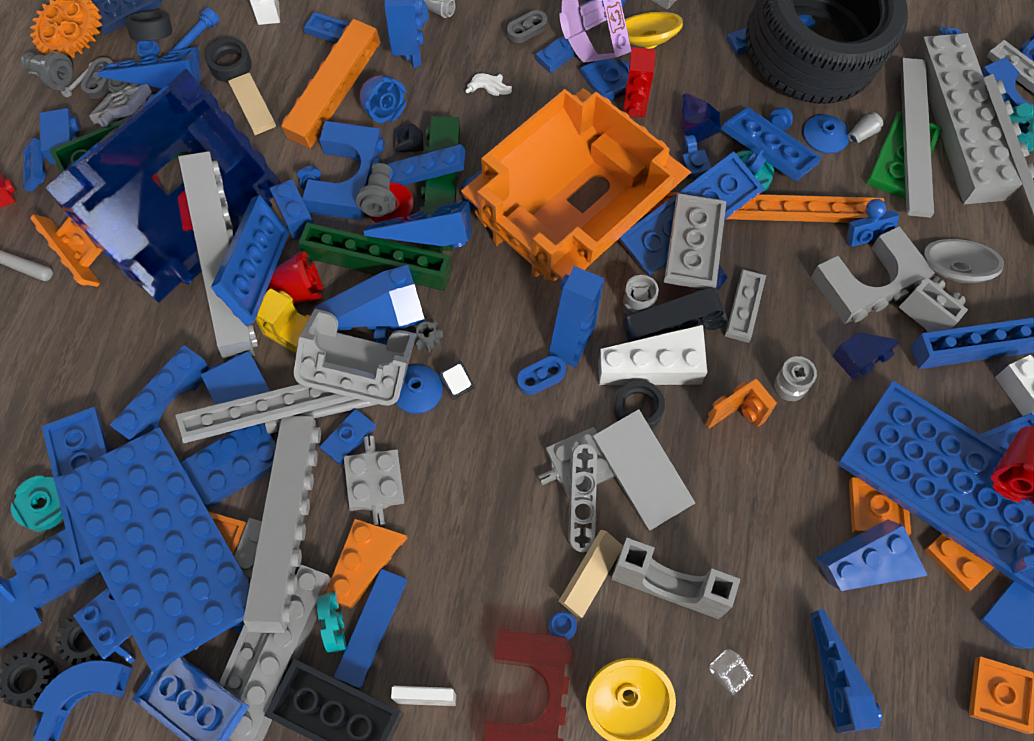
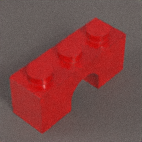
M631 48L623 111L631 117L645 118L654 75L656 49Z

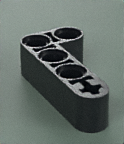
M707 288L629 315L623 319L622 323L628 342L702 324L705 325L707 330H716L724 327L728 320L718 290L716 288Z

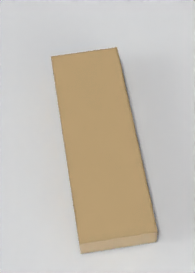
M250 73L228 81L254 135L276 127Z
M600 530L559 602L574 615L583 618L620 554L623 545L607 531Z

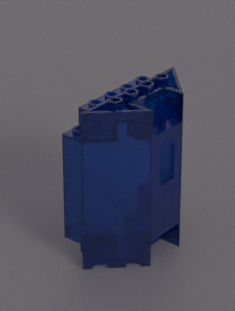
M186 68L45 188L57 200L56 203L62 211L72 219L71 223L76 227H80L113 261L111 264L117 269L120 268L130 280L140 288L143 287L159 303L180 283L189 284L202 272L194 230H183L178 196L185 191L184 182L167 195L151 178L180 152L186 151L196 154L210 151L212 161L217 160L234 236L251 199L260 195L271 208L273 205L269 200L273 196L270 188L281 184V182L267 166L264 156L251 147L249 138L242 131L236 129L231 116L225 111H221L217 105L216 98L210 92L205 91Z

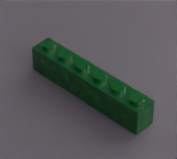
M431 116V126L426 127V140H429V145H425V154L460 144L459 117ZM458 172L426 179V185H422L421 196L425 200V205H420V211L428 215L437 210L439 206L456 203ZM423 244L424 250L453 251L451 245Z
M308 222L299 241L301 251H305L310 256L306 259L373 275L408 265L414 284L441 291L446 290L452 271L450 255Z

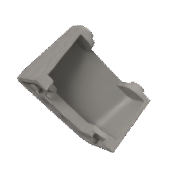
M314 309L299 336L294 366L296 381L306 387L389 406L396 403L401 393L416 334L398 330L390 335L387 345L337 333V318L327 311Z

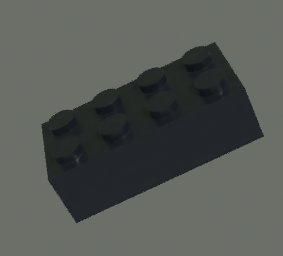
M294 659L264 716L313 741H391L404 713Z

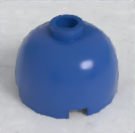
M376 75L371 77L363 84L360 90L361 108L369 118L380 124H385L383 122L389 119L390 122H393L402 114L406 106V101L404 100L406 89L401 82L390 76Z

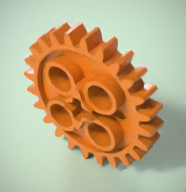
M49 0V5L42 4L44 10L36 11L39 17L32 19L36 25L30 26L34 31L30 34L34 39L32 43L37 46L36 48L41 53L46 55L50 52H59L67 57L70 55L72 58H75V52L78 51L80 54H83L82 48L86 47L89 49L88 42L96 41L93 35L100 33L96 28L102 26L98 21L102 17L98 13L99 9L91 0Z

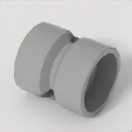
M637 275L629 279L622 302L623 311L627 316L655 307L659 288L653 278L646 275Z
M795 356L789 358L774 380V389L777 395L786 401H797L804 397L817 377V370L814 364L804 357Z

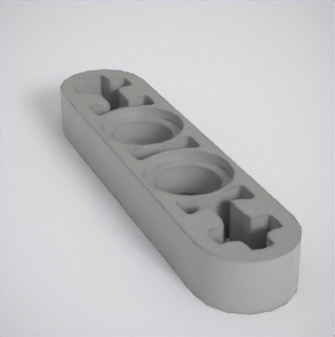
M588 444L575 447L570 459L568 542L570 547L577 552H587L595 540L597 453ZM583 449L591 457L590 460L585 462V469L591 468V473L585 471L576 473V468H582V460L577 459V454L582 453ZM580 476H584L590 481V488L586 492H581L576 487V480ZM579 504H585L589 508L590 513L585 520H581L575 515V508ZM574 523H589V529L583 528L584 537H588V543H583V548H580V544L574 540L575 537L580 536V527L574 528Z

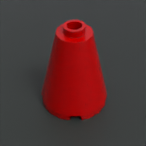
M305 251L297 253L276 267L267 291L271 288L278 293L280 291L285 292L293 299L292 303L318 300L324 295L319 293L323 289L318 270L314 263H308L306 258L310 256Z
M1025 426L1018 431L992 472L991 480L994 482L993 488L995 491L1014 502L1021 503L1022 499L1032 500L1031 504H1034V426Z

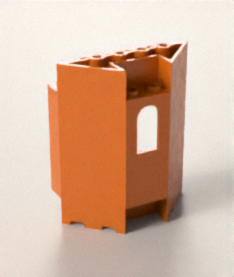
M584 88L575 95L564 89L481 158L482 173L463 188L461 192L466 199L477 207L474 212L484 227L488 226L492 230V240L496 246L505 241L531 263V277L544 275V279L556 281L558 278L563 279L565 274L570 275L574 266L585 270L687 177L691 171L670 156V148L662 140L655 138L644 126L633 121L626 112L619 110L606 97H602L597 92L590 94ZM601 177L607 180L610 185L609 190L584 213H581L567 201L590 179Z

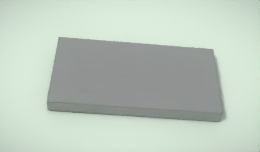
M677 193L664 283L700 289L716 288L726 201Z
M639 409L592 436L647 531L652 530L695 504V501Z

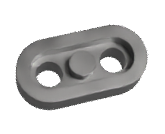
M533 10L510 22L507 27L508 39L514 43H523L542 33L547 28V15L542 11Z
M102 57L93 61L81 82V89L90 99H98L108 90L109 79L98 77L97 72L103 65L113 63L109 58Z

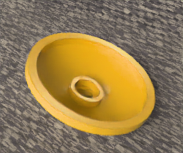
M649 12L625 19L630 44L647 49L655 48L657 45L668 41L683 26L682 18L677 14L669 12Z
M622 658L605 665L595 674L586 693V710L590 723L608 741H651L668 727L675 711V692L668 676L660 667L641 658ZM625 690H632L630 695H623Z

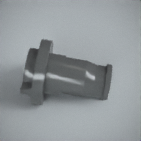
M27 52L21 58V68L29 69L28 74L41 78L43 84L48 88L65 91V87L72 80L73 65L65 54L50 52L43 56Z
M377 163L371 167L372 174L369 177L368 186L362 187L356 197V204L359 209L373 217H381L393 212L396 205V198L389 190L392 168L386 164Z

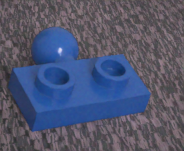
M881 199L870 200L865 208L869 217L849 222L847 243L851 247L876 241L880 235L897 228L899 215L894 210L886 212V204Z

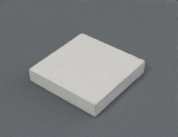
M392 687L391 699L397 704L456 706L457 695L452 688Z

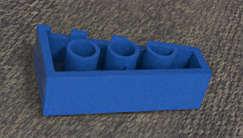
M575 266L570 275H564L560 284L562 292L558 300L560 304L548 354L549 357H559L565 364L577 367L596 327L604 278Z

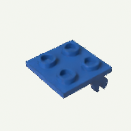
M18 575L9 580H5L0 576L1 649L43 623L37 609L32 607Z
M107 588L73 616L103 659H106L115 651L128 663L132 664L136 658L122 644L132 633L109 588Z

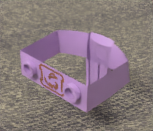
M562 0V13L559 14L563 34L583 62L616 58L631 52L621 0H603L604 7L602 6V0H591L580 6L578 0ZM607 20L614 53L597 54L585 31Z

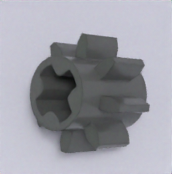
M424 319L425 322L413 325L416 332L415 342H417L416 347L418 351L423 348L430 353L431 349L435 346L440 347L438 338L443 337L442 330H437L436 321L430 323Z

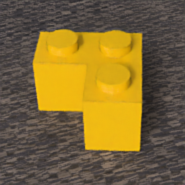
M270 288L263 298L255 320L263 335L297 354L299 336L307 324L310 315L303 316L299 314L292 303L293 299L283 291L278 293Z

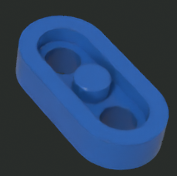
M550 356L524 368L517 377L519 390L526 395H534L561 382L566 374L565 362L559 357ZM554 369L557 373L552 375L548 371ZM531 380L535 384L532 386H528L526 382Z

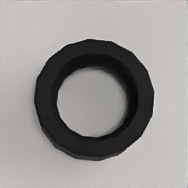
M164 11L138 12L129 15L125 19L129 36L135 41L159 40L170 36L173 32L169 14Z
M222 38L211 44L206 51L205 60L213 77L219 81L228 83L231 79L249 73L252 68L249 51L246 45L238 39ZM237 54L241 56L240 60L231 66L217 65L218 60L225 55Z
M634 380L626 383L619 389L614 403V414L617 421L628 416L624 409L626 398L632 394H643L648 396L655 405L653 415L645 419L652 430L659 424L665 410V398L661 390L645 380Z

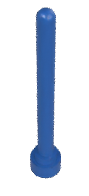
M206 7L200 13L199 22L170 51L187 48L206 28H213L220 21L217 14Z

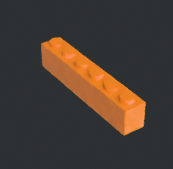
M353 19L349 26L344 28L342 36L332 46L330 54L320 64L314 78L309 80L307 88L297 98L295 106L289 115L284 117L281 127L288 139L309 149L312 148L323 130L325 121L331 119L381 43L376 28L356 19Z

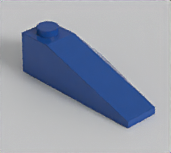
M198 47L172 50L168 51V55L157 58L154 54L148 55L146 58L139 60L138 63L134 59L106 64L98 70L97 74L98 77L141 85L148 84V86L168 90L182 89V92H190L195 90L201 81Z
M469 201L439 206L437 210L428 215L423 211L416 212L408 216L405 221H403V217H397L374 223L364 230V235L438 246L451 245L452 248L466 245V242L469 241L472 235Z
M408 265L383 271L314 307V309L332 313L338 320V330H351L353 327L376 329L377 326H391V329H402L425 322Z
M824 609L815 611L810 616L836 732L845 733L880 728L882 712L879 704L875 703L874 695Z

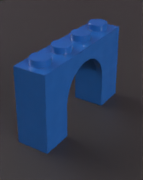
M325 121L320 137L323 154L351 158L361 166L354 177L341 183L308 179L302 200L309 213L362 221L364 212L356 204L357 193L362 187L368 186L369 177L372 174V165L380 163L379 156L380 153H384L385 139H382L379 128Z

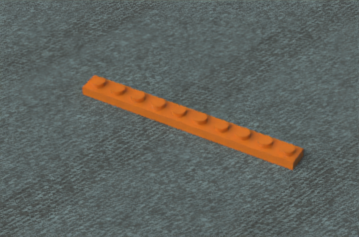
M669 192L643 217L648 216L679 192ZM757 195L727 219L849 223L869 217L865 210L867 203L872 199L884 201V198Z

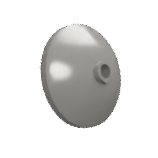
M938 240L930 243L925 248L923 255L929 267L935 273L958 283H979L991 280L1000 275L1004 267L1003 258L996 251L980 243L968 240Z

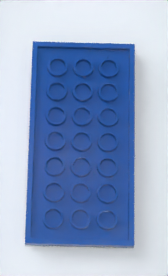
M892 381L839 460L838 465L1034 593V569L1014 574L1010 566L1012 561L1034 553V504H1031L1032 500L1022 499L1021 503L1001 496L993 488L994 482L991 480L993 470L1006 451L897 382Z
M160 427L54 479L71 516L152 673L243 621L250 584Z

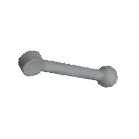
M93 62L89 63V67L69 87H65V91H61L64 97L72 95V90L83 80Z

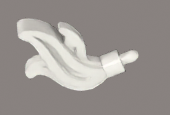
M481 73L473 77L472 81L467 85L465 92H474L478 88H484L488 93L499 96V94H510L512 87L501 83L503 79L501 74L492 76Z

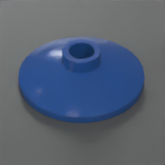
M832 115L814 116L806 122L803 129V137L806 143L820 153L833 154L840 152L849 142L847 135L850 132L848 127L842 120Z
M409 366L400 396L395 404L401 410L411 414H421L430 411L439 403L442 397L443 386L439 375L426 366ZM414 383L421 384L417 389L411 387Z

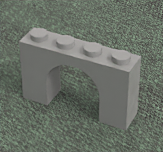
M900 226L880 235L871 248L889 273L890 284L886 286L871 287L862 284L851 274L839 256L816 267L811 279L844 324L852 320L858 322L873 310L879 312L893 300L896 302L903 300L926 277L930 279L935 273Z
M626 538L611 580L716 619H720L733 607L740 583L739 578L715 569H711L705 576H692L671 570L657 563L652 558L654 547Z

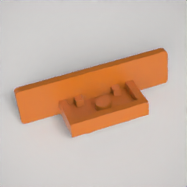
M33 214L30 219L36 225V230L47 239L49 247L60 256L61 263L69 268L74 280L84 286L98 287L100 281L90 270L89 266L102 252L103 248L78 217L70 215L59 229L50 218Z

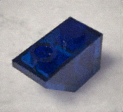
M688 93L683 94L684 133L687 136L694 135L696 142L699 143L721 132L720 112L700 98Z
M858 333L841 344L832 357L852 379L860 374L864 377L876 368L874 364L879 361L885 363L895 355L893 350L899 342L894 338Z

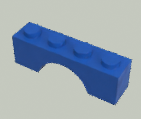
M1006 57L982 69L983 77L994 74L996 81L1002 80L1006 93L1002 94L1004 102L1009 100L1012 108L1024 103L1033 105L1025 101L1018 94L1015 81L1020 72ZM1020 124L1021 132L1027 134L1030 124Z
M183 345L110 426L129 442L159 428V421L166 407L181 393L189 390L195 391L204 381L201 374L207 372L209 366L203 358Z

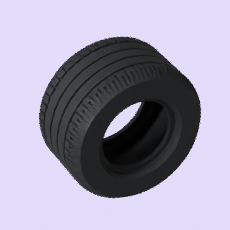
M757 0L747 22V50L757 71L769 84L780 92L797 100L815 104H831L844 101L859 94L873 81L900 44L908 22L906 0ZM799 15H814L828 20L840 30L846 42L829 40L816 34L801 21Z

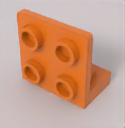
M754 379L749 384L744 381L733 390L734 394L728 398L724 395L712 404L714 408L708 413L709 418L705 425L709 429L741 408L744 417L749 422H753L756 427H759L767 420L777 402L757 379Z

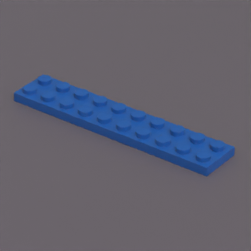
M261 423L230 433L180 462L206 509L271 472L276 443L271 434L267 433L265 424ZM66 529L11 560L32 607L37 610L100 573L99 568L82 575L76 573Z

